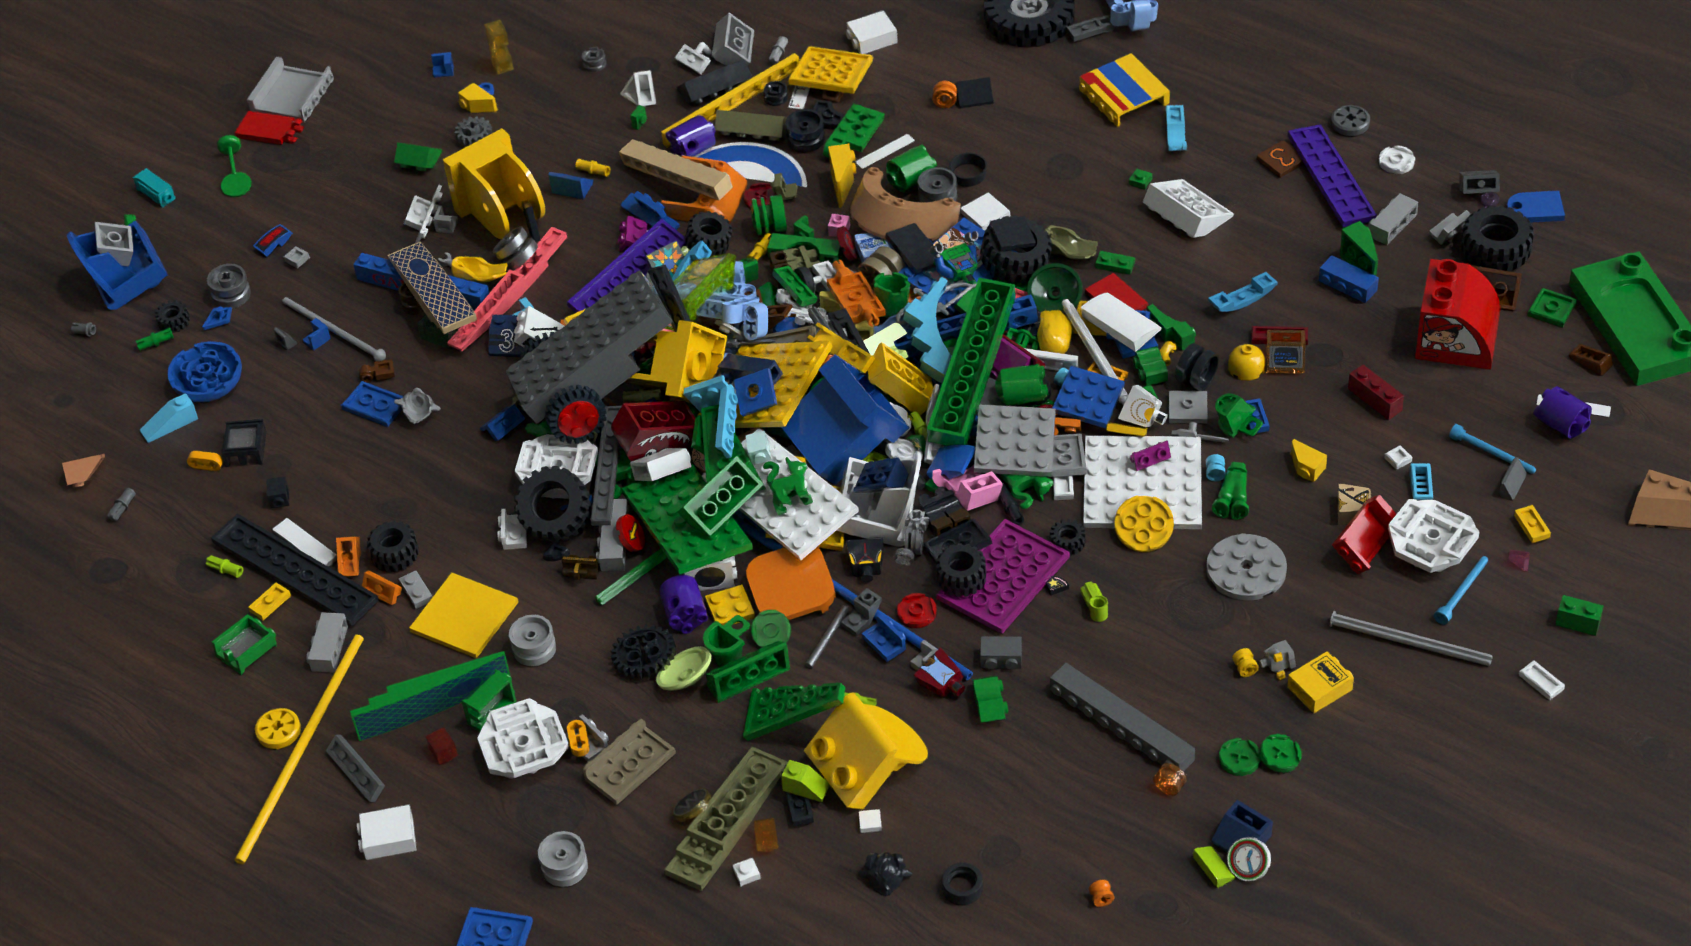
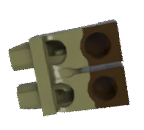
M800 246L799 249L793 248L769 253L772 273L773 269L790 266L793 271L799 267H807L813 276L812 265L820 263V261H817L815 249L806 251L804 246ZM775 278L778 288H784Z

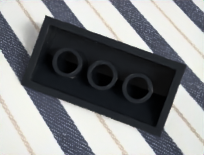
M743 59L684 82L677 87V90L688 104L693 102L695 105L703 102L704 97L708 96L710 99L718 96L719 91L724 90V93L734 89V85H741L753 77L746 60Z

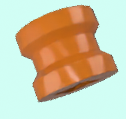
M1098 880L1089 886V892L1093 896L1095 906L1103 907L1113 902L1114 894L1110 891V883L1107 880Z

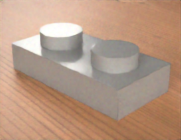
M417 571L399 578L400 585L416 609L428 604L432 599V594Z

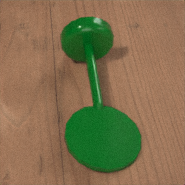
M233 135L223 136L217 141L219 152L229 155L232 171L231 174L222 180L221 189L226 196L240 197L250 190L252 181L246 173L236 172L233 154L240 150L241 141Z

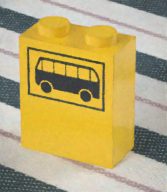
M1325 652L1288 675L1287 687L1313 713H1316L1352 691L1354 677L1349 670H1346L1339 663L1336 657H1332L1328 652Z

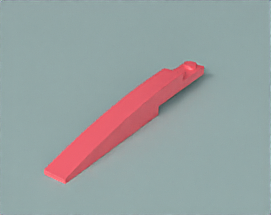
M551 227L537 243L538 248L535 253L514 271L509 270L475 309L474 312L477 320L460 327L447 344L463 351L489 329L492 316L503 315L548 267V259L567 238L566 232Z

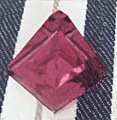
M1510 550L1509 560L1523 571H1528L1530 553Z

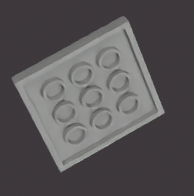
M979 405L974 472L988 473L992 471L995 474L1051 477L1056 409Z

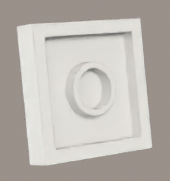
M986 193L960 208L961 214L984 231L989 226L991 220L1002 219L1004 216L1010 217V210L990 193Z

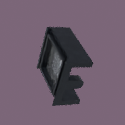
M263 419L225 422L223 453H221L225 467H229L230 457L235 456L238 457L240 464L245 465L248 455H256L259 465H263L266 428Z

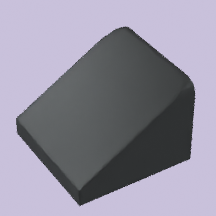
M277 327L274 328L277 342L285 349L289 350L298 344L289 334Z

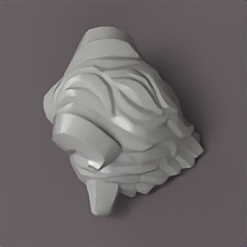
M414 388L412 392H408L403 398L394 400L395 404L402 407L404 414L413 424L427 418L433 411L441 410L440 407L433 403L432 398L420 388Z

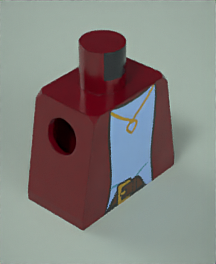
M939 648L914 674L919 685L941 697H946L951 691L955 695L960 696L965 690V686L960 683L963 679L960 669L942 648Z

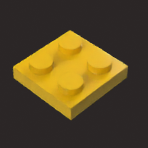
M743 585L705 596L714 622L718 621L720 624L725 625L736 615H740L745 620L755 618V613Z

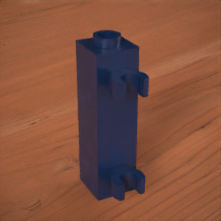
M727 354L717 366L721 371V374L718 376L723 375L728 385L735 379L766 368L771 370L773 385L783 375L775 360ZM756 385L752 392L758 393L759 387Z

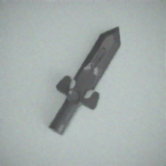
M738 339L727 340L725 348H735L741 344H771L776 340L760 339L746 342L738 341Z

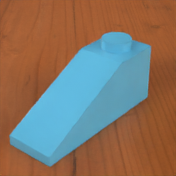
M187 394L168 401L140 429L147 443L197 420L198 416L194 404Z

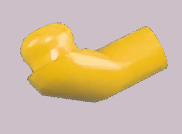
M1171 341L1165 342L1160 349L1166 366L1171 364L1169 353H1173L1176 350V344Z

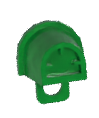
M1232 393L1224 394L1217 399L1215 409L1219 417L1218 424L1223 433L1232 438L1239 431L1251 437L1256 435L1263 422L1251 416L1256 410L1254 406ZM1251 422H1255V423H1256V426H1255L1254 429H1252V430H1247V429H1246V427H1247V425H1248L1249 423H1251Z
M740 615L734 616L725 625L715 621L704 632V646L711 653L714 662L721 667L742 657L745 642L739 636L750 628V623ZM735 622H741L743 627L736 630L732 628V625Z

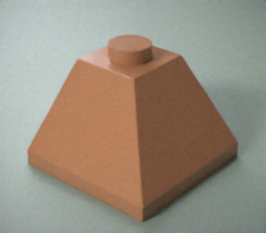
M105 454L62 463L67 485L72 484L73 488L83 486L84 481L90 479L104 460Z

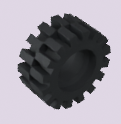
M170 300L168 304L164 302L162 307L158 306V310H155V318L161 331L170 327L172 333H174V330L179 332L180 328L185 329V325L188 326L190 316L187 307L181 301L177 303V300H174L171 303Z
M1062 519L1061 523L1057 521L1055 526L1052 525L1050 542L1069 551L1070 556H1072V552L1076 555L1078 550L1081 552L1083 547H1085V528L1082 527L1081 523L1077 524L1076 520L1071 522V519H1067V522ZM1064 535H1072L1075 538L1065 540L1061 537Z

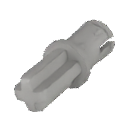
M779 37L776 45L772 47V53L769 57L771 64L778 63L780 57L784 55V49L788 44L787 38Z

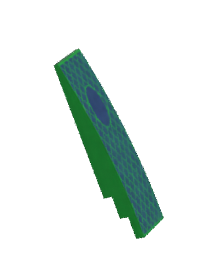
M501 651L386 686L388 693L368 698L370 705L350 711L359 741L401 728L462 703L461 700L468 699L495 673V669L502 673L505 672L510 676L505 652Z

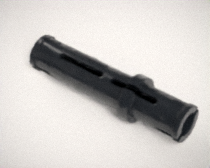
M997 477L1003 483L999 499L1004 506V511L1010 516L1012 523L1021 525L1025 519L1019 510V505L1013 500L1003 479Z

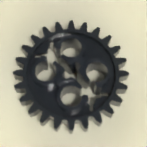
M645 624L642 629L638 625L635 631L630 628L629 634L623 632V638H617L618 643H613L614 649L611 650V659L615 669H618L620 674L624 672L625 677L631 674L632 679L636 675H639L640 679L643 678V675H647L650 678L651 673L658 675L657 670L664 671V665L670 666L669 660H674L673 654L676 653V645L672 634H669L667 629L663 631L662 626L656 629L654 624L651 628H648L647 624ZM638 638L643 640L645 654L648 663H650L649 665H645L643 653Z

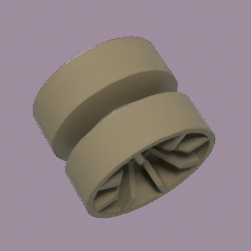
M881 246L858 266L857 272H862L874 291V279L877 275L885 273L884 275H892V272L898 273L905 267V263L893 249Z

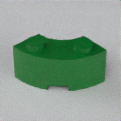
M996 675L972 679L980 721L987 722L1006 719L1005 714L1008 713L1007 701H1003L1001 692H1003L1002 680H998Z

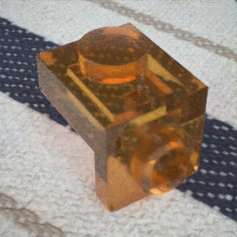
M775 819L755 820L754 830L757 851L769 852L773 849H778Z

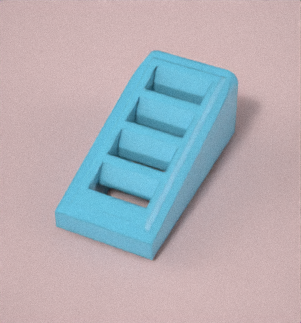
M1411 463L1409 476L1413 499L1433 500L1431 465ZM1416 474H1425V476H1416ZM1416 480H1426V482H1416ZM1417 486H1427V488H1417ZM1417 492H1427L1428 495L1417 494Z

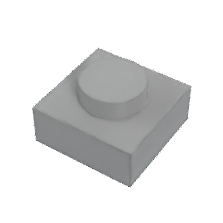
M296 246L284 256L285 262L296 268H299L310 258L308 252Z

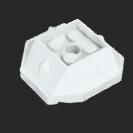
M546 434L532 441L523 442L515 474L520 482L524 484L523 479L526 476L530 478L532 471L537 470L540 472L541 467L547 466L551 469L552 466H558L560 469L566 468L571 473H574L586 485L591 481L598 449L588 440L583 442L580 438L579 444H575L572 439V443L568 444L566 440L562 442L554 435ZM557 488L551 489L541 496L552 499H569V495L565 490Z
M1408 499L1388 526L1395 556L1430 573L1435 571L1441 572L1450 566L1459 564L1477 541L1480 533L1475 527L1471 516L1436 500L1417 501L1416 499Z
M530 698L490 711L487 721L478 736V742L490 774L501 775L510 779L527 773L535 774L539 769L554 765L569 748L556 711L537 704L536 701Z

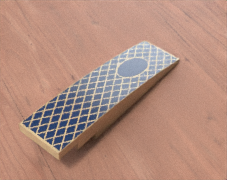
M421 242L388 255L389 260L430 321L434 322L443 334L477 320L475 312L458 288Z

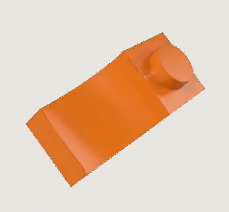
M360 537L336 538L338 573L343 576H358L361 556Z

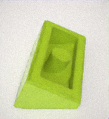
M1212 846L1195 848L1193 850V858L1216 888L1235 879V876Z

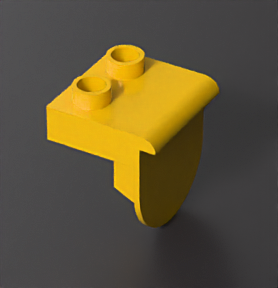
M849 693L844 697L843 704L836 706L804 749V752L848 808L864 809L892 771H898L907 763L921 764L928 756L924 742L909 725L885 709L863 704L855 693Z

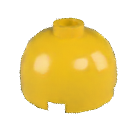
M1251 344L1239 345L1229 355L1228 370L1232 376L1234 374L1240 380L1250 381L1257 379L1262 372H1265V356L1257 346Z

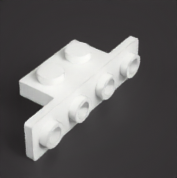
M438 185L431 202L416 195L414 196L404 224L420 230L416 239L417 243L420 242L421 238L425 239L428 232L426 226H430L433 219L430 215L435 214L438 206L435 202L439 203L443 194L440 192L441 185Z

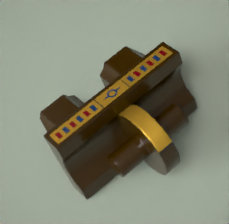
M569 555V557H562L563 576L574 577L575 580H580L581 577L597 579L598 563L596 556L580 558L577 555Z

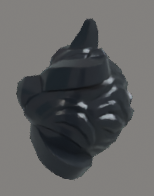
M889 852L881 854L869 853L864 864L866 870L859 872L860 877L868 879L870 886L876 889L880 895L884 896L891 895L894 889L900 887L903 879H909L913 874L904 869L906 865L903 862L902 854H891Z

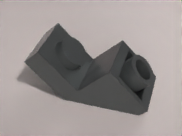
M866 588L854 599L855 610L841 622L842 627L857 637L871 624L882 601V597Z

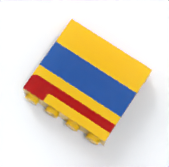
M1132 53L1080 76V91L1117 127L1120 126V115L1157 99L1163 106L1169 104L1170 91Z

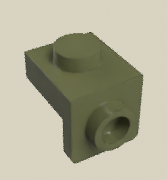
M782 173L775 174L774 182H772L773 191L777 195H782L783 200L796 198L797 184H786Z

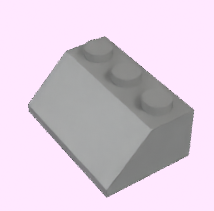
M728 13L716 23L712 57L724 65H730L743 59L749 65L751 62L754 30Z

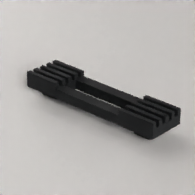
M846 308L828 313V318L834 330H836L841 338L848 340L842 329L846 325L858 347L869 353Z

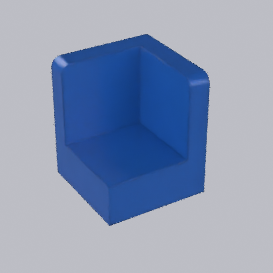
M451 52L431 54L433 77L453 76L454 64Z
M317 318L311 321L313 332L303 338V342L313 350H316L331 339L328 327Z

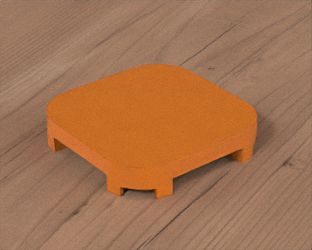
M818 546L802 560H799L784 547L760 555L748 564L746 570L747 580L759 613L766 610H777L784 614L788 620L821 610L823 614L829 610L828 607L836 598L832 578Z

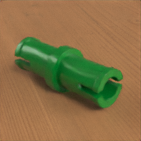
M169 327L157 333L152 332L150 333L151 335L135 341L139 350L142 351L154 345L159 346V343L173 339L174 336Z

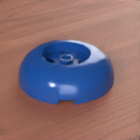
M201 342L194 344V347L187 351L182 350L173 358L168 367V379L173 390L180 396L187 394L190 400L194 402L214 401L228 394L237 385L241 377L242 363L240 356L233 347L221 342Z

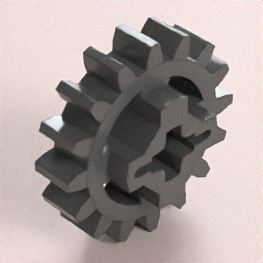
M470 116L468 120L462 119L463 123L458 122V127H455L456 139H458L459 143L462 142L463 146L466 144L471 145L492 134L491 124H489V120H484V117L478 119V116H475L473 119Z

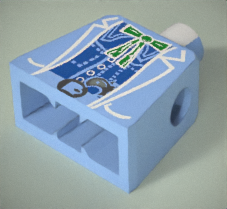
M870 233L854 235L855 246L861 262L869 258L881 246L895 250L888 240Z

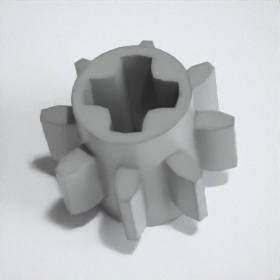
M921 510L908 512L905 526L912 527L913 529L919 527L926 531V525H929V517L925 516V512Z

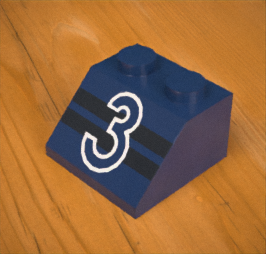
M518 315L492 316L489 327V356L521 357V351L525 352L521 345L514 342V330L518 323Z

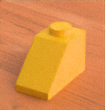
M475 83L458 92L460 106L471 113L497 111L495 97Z
M1295 439L1292 440L1291 456L1297 474L1304 479L1315 482L1326 469L1327 455Z

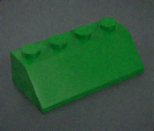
M736 456L677 513L691 527L710 537L764 484Z
M783 641L767 644L759 650L750 652L746 656L707 673V686L717 702L720 703L790 670L787 644Z

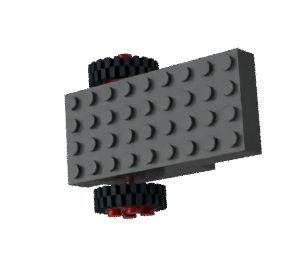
M639 270L631 274L627 280L617 285L607 295L602 296L591 307L586 308L583 313L572 319L562 329L557 330L555 333L550 332L549 337L547 333H542V339L537 335L535 336L536 342L530 339L528 341L530 347L525 344L523 347L525 352L521 351L520 354L522 358L517 363L512 364L506 370V373L524 411L536 424L546 417L552 434L557 439L559 438L560 441L564 442L566 440L568 444H571L573 439L575 444H579V439L581 438L583 442H586V436L589 435L591 439L594 438L593 432L598 434L600 432L599 427L603 428L605 425L603 421H606L607 417L605 414L607 412L601 399L640 370L631 353L673 321L653 285Z

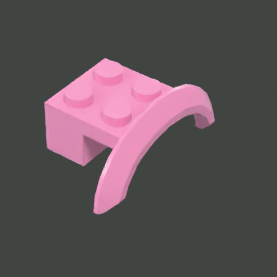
M973 465L966 469L963 475L948 479L947 476L941 475L942 471L940 469L933 470V482L938 487L943 486L948 490H952L954 496H956L960 504L967 511L998 501L1003 483L992 471L981 475V473L974 472Z

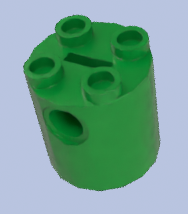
M924 145L915 146L886 163L887 180L898 191L906 192L918 185V178L922 172L937 167L936 160L930 157Z
M1037 363L1030 366L1001 369L995 381L997 396L1006 406L1044 401L1048 395L1047 384H1043L1045 377L1044 366H1040Z

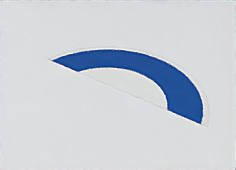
M752 142L727 143L711 147L694 156L724 161L747 179L774 182V175L782 173L786 184L796 183L797 186L807 187L806 177L799 163L787 153L769 145Z

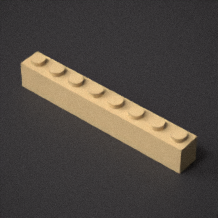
M632 139L619 151L624 165L720 200L733 188L730 181L731 178L726 172L718 171L712 167H707L701 163H696L690 159H685L677 154L674 155L643 142Z

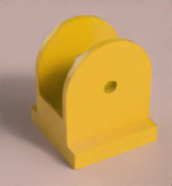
M503 128L443 159L454 211L461 218L471 213L495 237L502 239L510 232L505 210L516 204L523 210L521 203L528 200L533 207L536 220L545 215V204L541 191L531 172L513 153L510 135Z
M679 320L677 332L661 330L646 341L656 344L651 375L635 373L624 382L653 389L660 388V390H666L665 395L692 404L683 394L684 388L714 377L718 370L717 366L724 358L727 336L694 322Z

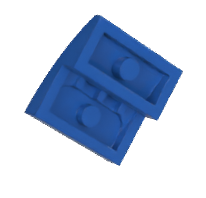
M950 445L939 448L926 474L932 479L933 470L940 469L942 471L941 475L945 474L948 479L963 475L975 453V446Z

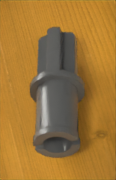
M125 488L119 499L114 501L115 505L107 515L111 521H117L124 510H128L129 503L136 496L135 491L131 488Z

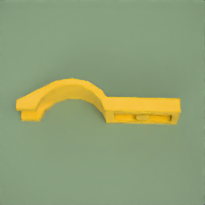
M816 323L820 330L815 337L808 335V339L813 342L830 341L833 345L830 351L831 354H836L864 374L868 371L876 359L874 356L848 340L841 338L822 324Z

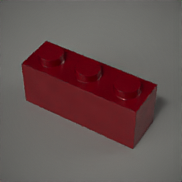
M1361 365L1349 373L1348 390L1386 419L1390 420L1402 412L1404 395L1365 365Z

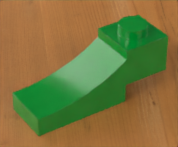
M1154 304L1147 306V311L1151 315L1150 320L1161 327L1158 334L1165 342L1173 340L1182 351L1190 344H1195L1196 332L1186 321L1179 322L1170 318L1156 308Z

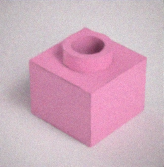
M832 214L828 224L829 236L837 237V228L845 226L849 231V216Z

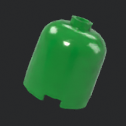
M892 272V275L881 273L874 279V293L885 308L886 316L883 317L886 318L897 315L907 305L911 284L908 282L907 276L897 272Z

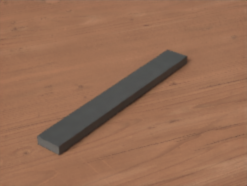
M605 406L607 418L606 421H603L605 425L601 433L591 514L592 526L611 525L620 444L611 430V425L621 406Z

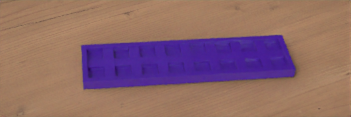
M1321 124L1288 131L1287 136L1342 227L1350 226L1358 221L1361 223L1370 222L1377 217V214Z

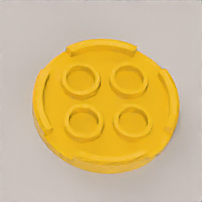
M1138 495L1131 497L1123 502L1116 512L1115 532L1119 540L1131 550L1138 552L1157 550L1168 542L1173 532L1174 520L1172 512L1167 504L1157 497Z

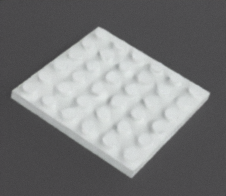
M1085 436L1087 474H1085L1084 528H1115V516L1118 508L1127 499L1138 495L1154 496L1165 502L1173 515V529H1202L1201 437ZM1168 440L1171 458L1136 471L1135 462L1132 463L1129 458L1133 452L1141 451L1158 444V442Z

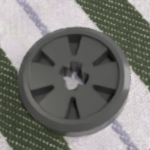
M1341 106L1332 113L1331 125L1336 132L1342 135H1360L1368 130L1370 115L1359 106Z

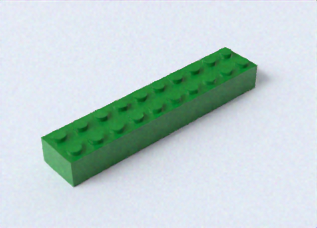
M978 278L927 427L928 442L945 446L967 445L1016 298L1014 284Z

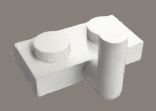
M701 42L695 50L684 44L675 59L702 74L710 60L702 55L701 52L703 51L706 55L710 56L712 50L704 42Z
M825 261L812 265V271L816 275V277H813L815 289L816 284L822 283L826 290L830 291L827 286V279L834 278L836 275V271L831 263Z

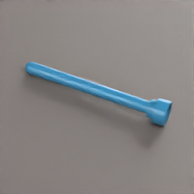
M1455 424L1450 431V438L1456 441L1464 440L1510 464L1515 458L1466 433L1464 427ZM1520 460L1526 472L1531 474L1536 472L1534 466Z
M1486 556L1480 558L1448 603L1436 610L1434 619L1438 623L1446 625L1450 621L1453 608L1488 563Z

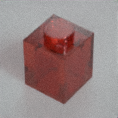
M444 727L426 736L428 747L440 765L458 756L455 743Z

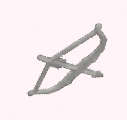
M960 282L947 285L944 293L954 288H967L947 304L943 305L939 302L936 313L942 312L946 316L949 315V312L945 309L972 288H975L976 284ZM914 288V294H918L922 298L924 295L921 292L922 289ZM904 308L896 315V323L900 325L907 323L904 320L900 321L901 316L905 314L903 312Z

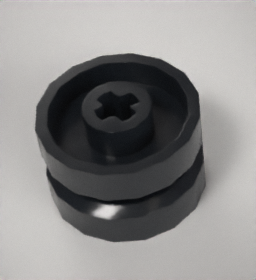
M801 109L792 112L787 117L785 122L787 141L793 150L812 152L823 145L825 141L824 123L819 112L811 109Z
M1190 344L1181 355L1177 364L1176 380L1186 385L1190 384L1196 390L1204 391L1215 377L1219 366V354L1210 350L1205 351L1203 347L1197 344Z

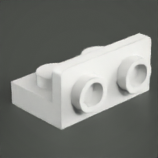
M501 509V516H498V525L501 528V531H498V542H502L503 550L527 548V530L519 523L518 515H507L506 509Z

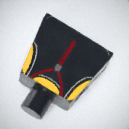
M883 538L846 541L847 556L853 576H861V580L868 583L873 580V575L881 574L884 559Z

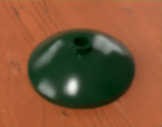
M1059 263L1040 267L1033 273L1028 283V295H1032L1037 311L1040 313L1042 311L1060 310L1066 315L1063 310L1062 301L1068 299L1076 308L1083 293L1079 275L1069 266ZM1058 292L1059 294L1058 296H1053L1052 293Z

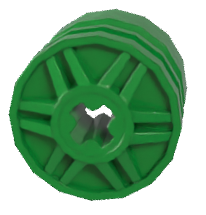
M782 195L770 196L769 205L765 204L763 197L760 198L761 206H757L756 199H751V218L757 236L762 235L761 227L765 228V233H769V226H773L775 233L787 231Z

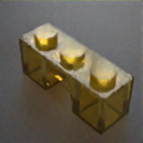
M501 20L484 24L491 61L496 72L502 74L514 70L512 57L507 48V44H509L507 32Z

